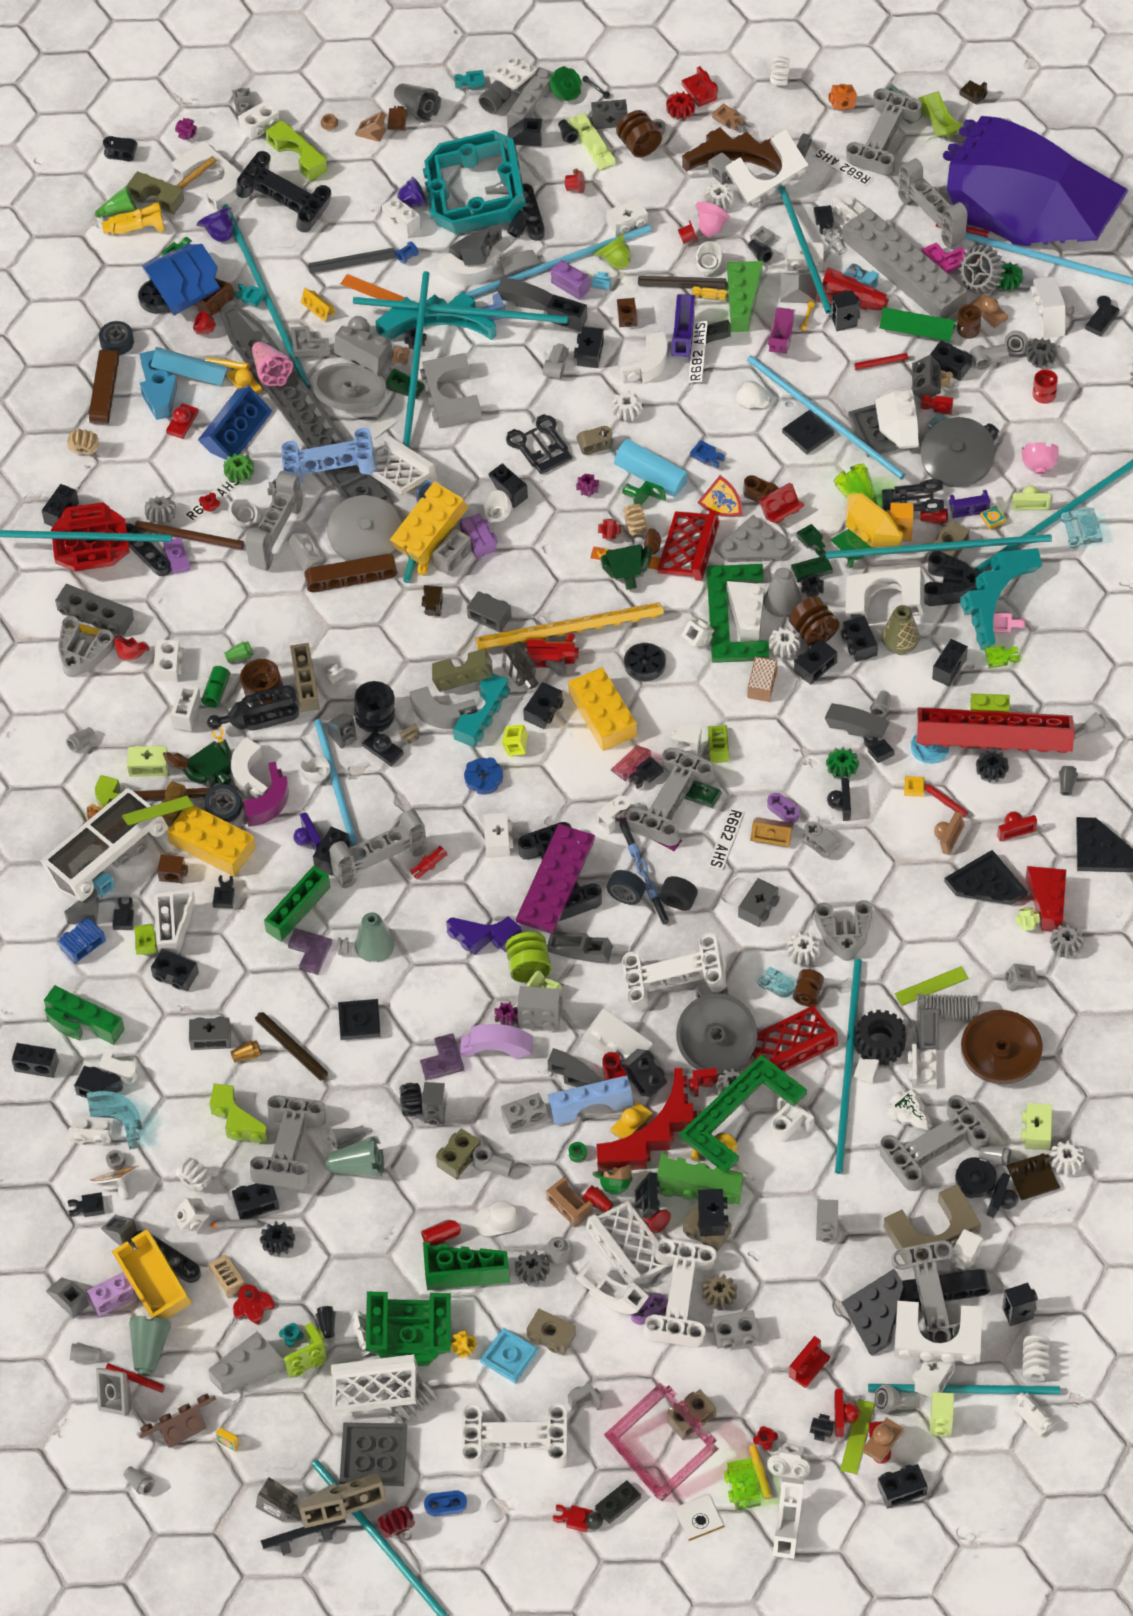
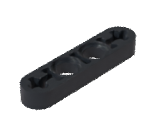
M525 183L523 188L528 193V197H525L526 204L531 203L534 206L531 208L524 206L521 210L529 215L528 218L532 216L537 217L535 221L527 219L526 227L530 239L539 241L545 236L544 224L533 187Z
M126 523L127 532L142 534L133 524ZM128 541L129 548L156 575L165 576L170 572L168 559L151 542L142 541L144 545L137 547L134 544L138 541ZM154 553L155 556L153 558H147L146 554Z
M144 1230L137 1231L133 1237L137 1236ZM152 1235L159 1247L164 1249L163 1254L168 1262L172 1258H179L181 1260L177 1266L170 1265L176 1276L188 1283H195L200 1279L201 1271L197 1263ZM187 1270H195V1274L191 1273L190 1275H188Z

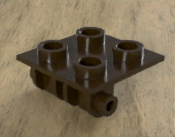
M1042 1153L1006 1165L1021 1201L1060 1189L1049 1164L1051 1161L1049 1154Z

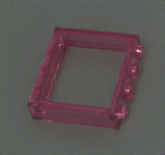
M659 1383L610 1428L604 1436L654 1496L663 1501L719 1448L715 1444L717 1441L709 1431L705 1433L701 1428L704 1426L703 1423L696 1416L692 1418L688 1413L690 1408L682 1400L679 1402L675 1398L677 1395L675 1390L670 1385L666 1387ZM666 1397L706 1446L661 1487L620 1437L661 1399Z

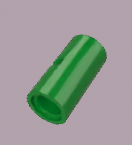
M214 666L212 668L201 698V702L208 707L217 708L221 702L231 675L230 671L225 667Z

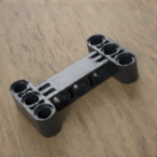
M265 151L257 152L237 179L236 195L241 198H247L256 189L297 212L296 228L301 232L310 231L328 207L331 189L326 185H320L311 194L270 171V154Z
M559 822L521 836L518 840L519 856L525 860L539 856L543 859L558 824L571 827V825L567 822ZM576 882L559 921L599 907L602 904L601 887L596 883L580 887L578 882Z

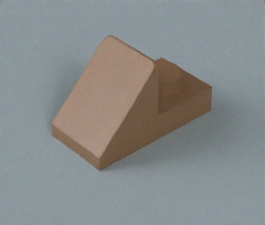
M380 111L361 121L355 135L380 142L386 131L383 126L387 115Z

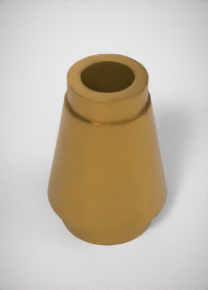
M250 1040L230 1051L234 1062L258 1059V1056L262 1055L257 1040Z

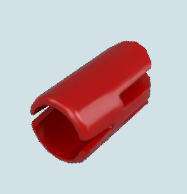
M445 1220L422 1230L421 1235L424 1242L439 1246L460 1235L461 1227L454 1220Z

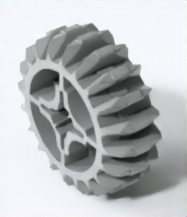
M980 245L974 246L973 249H968L967 254L962 255L964 260L959 261L962 267L958 269L962 272L959 277L963 278L961 283L966 284V289H970L972 293L988 294L990 291L996 290V286L1001 285L999 279L1004 278L1001 272L1005 271L1001 266L1005 263L1000 262L1002 256L997 255L998 251L993 250L990 246Z

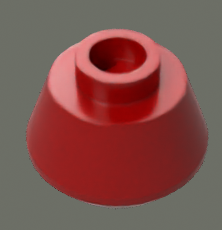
M206 311L199 312L193 323L194 332L196 334H209L213 332L216 326L214 318Z

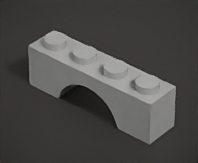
M541 67L537 69V72L530 79L507 113L508 128L524 118H532L538 101L542 97H549L552 92L550 87L552 71Z

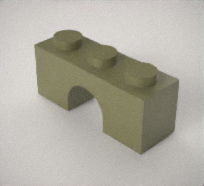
M137 171L126 185L134 200L144 203L148 197L157 196L161 210L173 215L184 202L183 188L151 177L146 173Z
M486 648L468 653L467 661L459 667H455L450 658L432 663V680L439 692L493 677L492 659Z

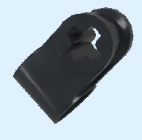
M108 136L103 140V146L105 147L104 156L107 159L133 161L138 143L132 138Z

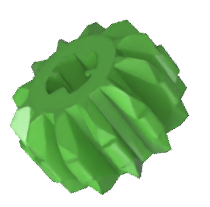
M242 452L240 455L234 453L233 457L227 456V461H224L223 464L225 477L228 478L229 482L234 480L236 484L238 481L244 483L245 479L250 480L251 475H254L255 472L253 460L250 459L249 455L244 456Z

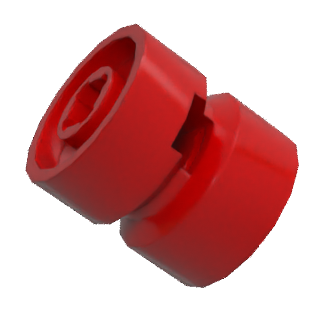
M1042 369L1034 376L1032 395L1035 401L1048 404L1056 397L1058 377L1052 370Z

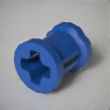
M409 241L402 249L395 250L397 259L405 264L409 258L417 256L419 251L416 245Z

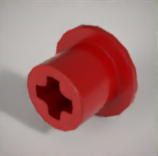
M581 170L575 175L565 176V188L567 191L578 190L579 193L584 192L585 179Z
M690 220L689 225L678 229L683 244L695 239L699 242Z
M659 1209L651 1219L643 1218V1220L649 1224L651 1232L658 1233L668 1225L671 1214L666 1209Z

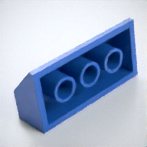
M249 385L239 388L202 433L198 441L210 453L227 460V456L233 457L234 453L239 455L273 411Z

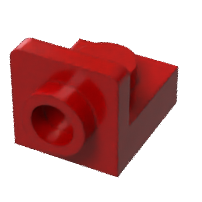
M717 1068L692 1070V1078H689L690 1091L694 1090V1097H699L700 1086L711 1087L716 1085Z

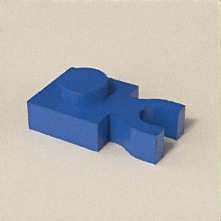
M702 440L690 451L692 458L703 464L710 462L716 469L719 467V462L716 460L725 461L724 454L716 453L715 447Z

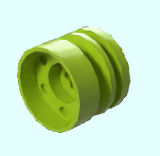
M524 932L507 940L505 948L513 980L520 983H528L537 970L541 971L544 977L550 974L552 969L545 936L537 932Z

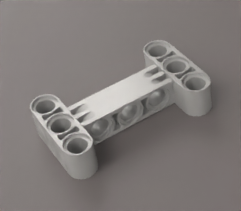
M879 88L874 91L873 100L874 108L882 113L866 145L851 142L846 146V159L853 166L888 176L895 171V159L893 154L886 151L902 119L913 122L921 119L922 104L916 98Z
M917 158L900 166L898 195L901 201L907 204L914 200L942 229V241L947 248H951L965 240L967 210L961 202L951 206L923 178V166Z
M280 471L277 476V493L257 529L250 527L245 538L249 565L266 571L270 569L272 564V548L291 512L299 514L303 504L300 477L284 471Z
M670 747L662 753L664 767L670 772V775L650 809L645 811L640 808H631L627 811L626 818L630 831L662 844L674 846L680 841L678 825L671 820L684 800L686 793L690 790L693 781L711 785L714 783L716 776L712 762Z
M411 809L404 812L400 818V826L349 849L344 841L336 842L330 847L332 872L342 888H349L355 884L357 872L401 852L409 850L412 856L417 857L427 850L425 825L416 810Z
M280 1095L271 1096L267 1101L268 1118L272 1122L281 1123L272 1157L257 1156L251 1159V1180L257 1184L295 1189L306 1188L309 1185V1167L305 1162L295 1160L305 1126L317 1128L325 1125V1104L318 1100Z
M953 1095L949 1098L947 1104L949 1119L905 1146L893 1135H886L881 1139L880 1156L907 1190L916 1191L921 1187L923 1173L920 1167L962 1141L967 1140L972 1148L980 1151L981 1147H988L990 1139L988 1127L962 1096ZM981 1136L984 1139H977L976 1137ZM891 1146L893 1147V1149H887L885 1147ZM902 1161L905 1164H898L897 1162ZM909 1177H916L917 1179L912 1180Z
M946 1240L901 1248L891 1258V1263L895 1269L913 1268L927 1329L920 1331L924 1338L934 1343H939L935 1339L936 1333H943L946 1337L944 1343L956 1337V1329L960 1328V1323L949 1325L936 1263L948 1260L953 1253L952 1245ZM939 1246L947 1248L948 1254L946 1256L938 1254L937 1248ZM917 1251H925L927 1259L920 1260L917 1257ZM903 1254L907 1258V1263L899 1264L896 1256Z

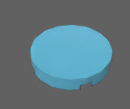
M916 734L911 741L913 756L923 763H938L945 759L949 752V747H942L937 744L930 746L918 744Z

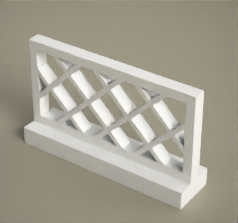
M390 436L384 439V446L374 451L376 469L369 475L400 495L405 494L425 480L433 482L437 479L433 463ZM385 452L388 454V456H380ZM387 461L386 464H378V462ZM391 461H399V463H390V462H391ZM398 468L397 471H389V469ZM385 469V472H376V470ZM396 476V479H387V477ZM400 476H409V478H400ZM398 484H406L403 487L398 486Z
M629 1201L599 1216L594 1214L588 1217L586 1230L627 1285L635 1283L639 1286V1283L672 1267L671 1265L653 1263L656 1245L659 1241ZM627 1209L631 1218L619 1217V1212ZM609 1219L615 1222L612 1228L604 1226L601 1221ZM616 1223L629 1224L628 1231L616 1229ZM631 1225L640 1227L642 1235L630 1232ZM614 1234L626 1236L625 1243L617 1242L613 1238ZM628 1237L639 1239V1247L627 1244ZM642 1241L651 1242L654 1245V1249L642 1248ZM625 1249L638 1252L636 1259L627 1257ZM665 1249L660 1250L662 1253L667 1254ZM640 1252L652 1255L651 1262L639 1260ZM637 1265L649 1267V1271L641 1275L636 1267Z
M414 1354L331 1365V1410L333 1414L416 1404L418 1365ZM411 1375L405 1383L399 1379L402 1376ZM381 1378H391L385 1385L379 1382ZM360 1381H370L364 1388L358 1385ZM397 1382L401 1387L395 1392L391 1391L389 1388ZM349 1383L343 1390L338 1388V1384ZM374 1385L381 1388L374 1395L368 1392ZM355 1387L359 1392L352 1398L347 1393ZM406 1389L411 1392V1397L401 1398L399 1396ZM384 1392L391 1395L387 1400L381 1401L378 1399ZM364 1394L370 1398L365 1403L358 1402ZM343 1397L349 1400L345 1405L337 1406V1403Z

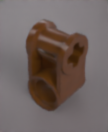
M749 475L744 479L743 495L747 499L760 503L759 499L779 488L774 483L767 482L754 475Z

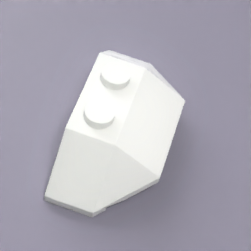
M909 387L891 388L875 400L879 430L900 449L919 447L917 415L912 389Z

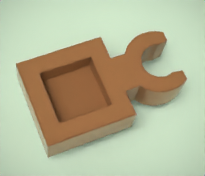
M724 103L712 113L714 120L724 126L730 124L731 128L735 131L738 130V124L736 123L744 125V119L737 116V112Z

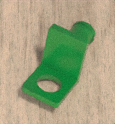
M645 481L640 488L626 483L622 490L624 495L633 497L634 504H640L641 506L649 496L663 501L666 500L664 488L649 481ZM653 488L657 489L660 494H657Z

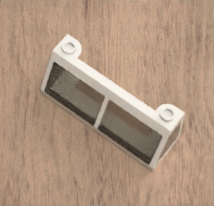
M127 788L40 861L57 890L83 902L93 892L94 884L92 879L148 832L154 837H159L169 829L163 817L159 816L128 826L121 815L151 806L135 792Z

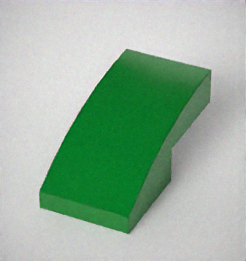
M48 1007L45 1008L47 1021L55 1029L66 1036L80 1041L83 1034L80 1024L66 1020L65 1012Z

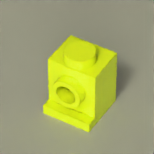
M524 724L506 726L502 745L508 756L526 754L525 748L529 734Z

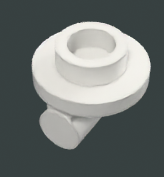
M335 664L327 669L326 677L329 683L333 685L348 674L343 666Z

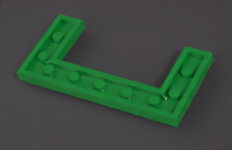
M763 564L706 566L710 627L714 629L711 639L712 663L754 661L755 657L769 659L768 641L730 642L726 586L727 581L764 583Z
M760 1055L679 1133V1138L726 1173L739 1161V1156L711 1135V1133L762 1084L766 1085L793 1107L807 1095V1089L764 1056Z

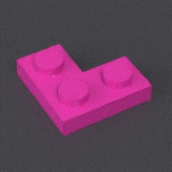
M937 242L921 250L923 254L947 274L962 267L959 261L964 260L963 254H967L962 247L946 254Z

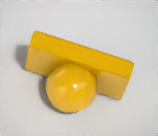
M245 368L234 369L227 373V378L237 389L249 385L257 395L262 392V387L253 378L250 370Z
M636 1102L633 1107L624 1110L621 1118L610 1131L619 1139L628 1137L638 1132L652 1117V1112L639 1102Z

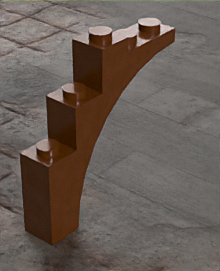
M721 127L709 132L706 135L705 143H701L698 147L682 155V168L686 172L697 166L707 164L710 159L720 153H724L731 161L741 157L743 162L756 164L775 174H779L782 169L781 159L770 143V139L764 140L759 144L748 132L732 139Z

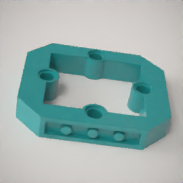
M495 130L439 143L424 160L425 168H423L424 178L427 179L425 182L426 190L430 193V195H427L429 206L432 205V208H429L431 219L434 218L438 226L454 234L512 221L519 210L526 204L514 140ZM502 154L503 163L498 166L497 172L502 185L507 186L509 196L484 201L481 197H473L468 201L467 206L449 210L447 200L450 194L443 179L442 168L463 164L465 168H473L478 165L479 159Z

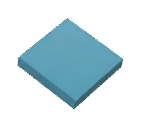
M503 1327L481 1357L480 1363L511 1382L516 1383L539 1350L536 1346Z

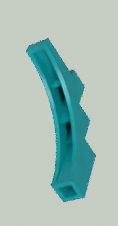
M461 292L449 303L435 294L426 302L428 304L476 308L474 298L464 292ZM405 297L402 300L406 302H415L410 300L408 297ZM391 308L375 321L376 332L385 338L395 339L413 327L416 328L418 310ZM425 311L424 327L454 325L476 331L490 340L496 337L495 323L485 316Z
M1038 548L998 552L990 558L993 570L983 571L975 578L978 590L968 591L960 597V604L964 615L972 616V624L975 627L976 640L980 650H987L996 643L993 630L996 602L1004 587L1010 580L1024 574L1034 573L1043 566Z

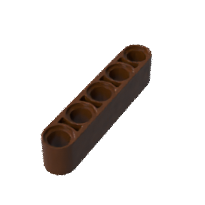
M99 350L89 409L90 423L109 424L119 364L118 350Z
M382 554L311 567L305 570L304 577L309 592H320L395 577L398 572L394 556L392 554Z

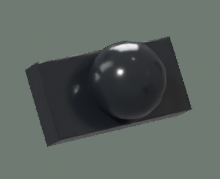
M376 731L372 732L362 742V746L389 766L394 765L404 755V751L393 744L388 735L379 734Z
M841 778V791H831L826 800L832 809L842 808L843 821H850L849 779Z
M1002 1173L998 1179L986 1213L987 1216L994 1218L1000 1206L1004 1209H1011L1016 1206L1018 1202L1016 1192L1012 1189H1006L1011 1175Z

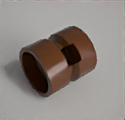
M967 304L958 311L957 332L963 338H975L980 333L981 310L975 305Z
M801 970L793 992V1000L802 1006H816L820 990L823 986L824 976L815 970Z

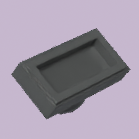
M918 1008L915 1025L917 1049H939V1008Z

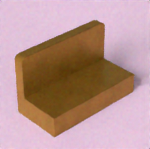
M756 817L753 821L750 841L789 847L794 823Z

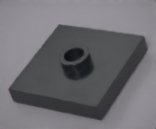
M808 410L782 428V433L806 455L834 436V431L811 410Z
M378 999L338 1002L340 1040L381 1037Z

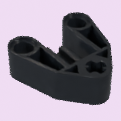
M939 551L932 552L929 555L928 572L933 576L944 578L943 583L928 582L924 585V604L927 606H940L960 603V597L965 593L978 590L975 578L979 574L965 561Z

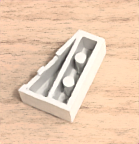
M727 581V597L731 605L740 642L760 640L765 584Z
M193 890L154 894L158 953L161 949H165L179 955L196 903Z
M602 1008L580 1039L606 1053H617L621 1061L625 1060L636 1049L648 1050L652 1045L651 1041L604 1008Z

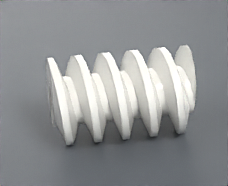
M1029 1335L1024 1338V1363L1022 1367L1024 1371L1022 1376L1025 1380L1043 1382L1046 1379L1045 1375L1049 1374V1369L1046 1368L1050 1364L1047 1360L1050 1357V1354L1047 1353L1050 1349L1049 1345H1047L1050 1342L1048 1337Z

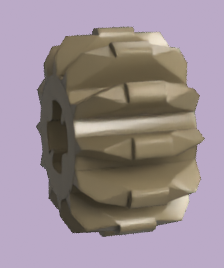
M715 1273L714 1279L708 1277L706 1284L702 1285V1298L706 1299L707 1306L713 1304L714 1309L721 1306L724 1310L725 1304L731 1306L733 1300L737 1298V1285L733 1284L732 1277L726 1279L725 1274L718 1278V1275Z

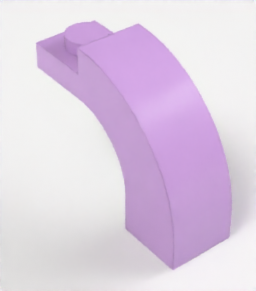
M502 1024L478 1025L471 1027V1033L461 1036L460 1054L467 1057L484 1050H498L511 1055L515 1059H519L532 1054L533 1036L513 1026Z

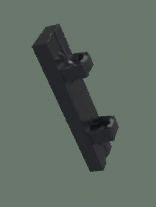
M342 1519L308 1528L301 1527L260 1541L262 1549L280 1545L282 1554L285 1556L291 1553L289 1541L319 1533L320 1531L324 1542L331 1541L333 1538L330 1529L346 1523V1520Z

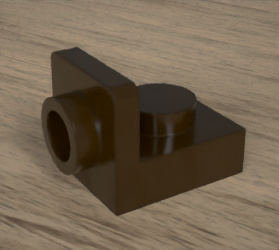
M969 80L960 89L959 95L977 104L987 96V83L983 82L981 85H978Z

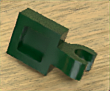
M813 524L796 532L797 538L807 549L812 546L819 557L826 554L823 550L826 547L822 542L823 535Z

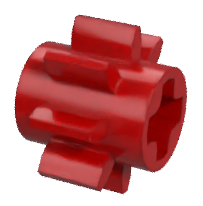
M603 519V523L598 524V533H602L603 539H616V534H621V525L617 524L616 519Z

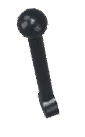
M583 76V82L589 83L601 94H603L604 99L610 98L609 92H605L601 88H599L596 84L589 80L588 76Z

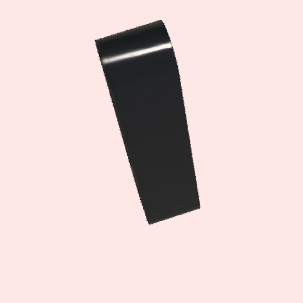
M984 1269L939 1275L944 1302L987 1295L991 1291L987 1273ZM902 1280L906 1290L901 1301L919 1302V1305H921L916 1280Z

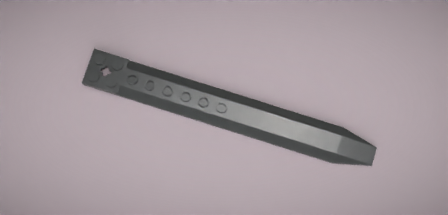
M236 304L220 311L230 343L242 360L250 364V371L305 447L310 449L347 442L293 367L287 382L282 386H268L260 381L252 354L253 345L257 342H263L280 351L263 326ZM357 465L324 471L344 501L354 496H360L358 491L365 492L363 495L387 500L386 494L376 480L369 474L360 473Z

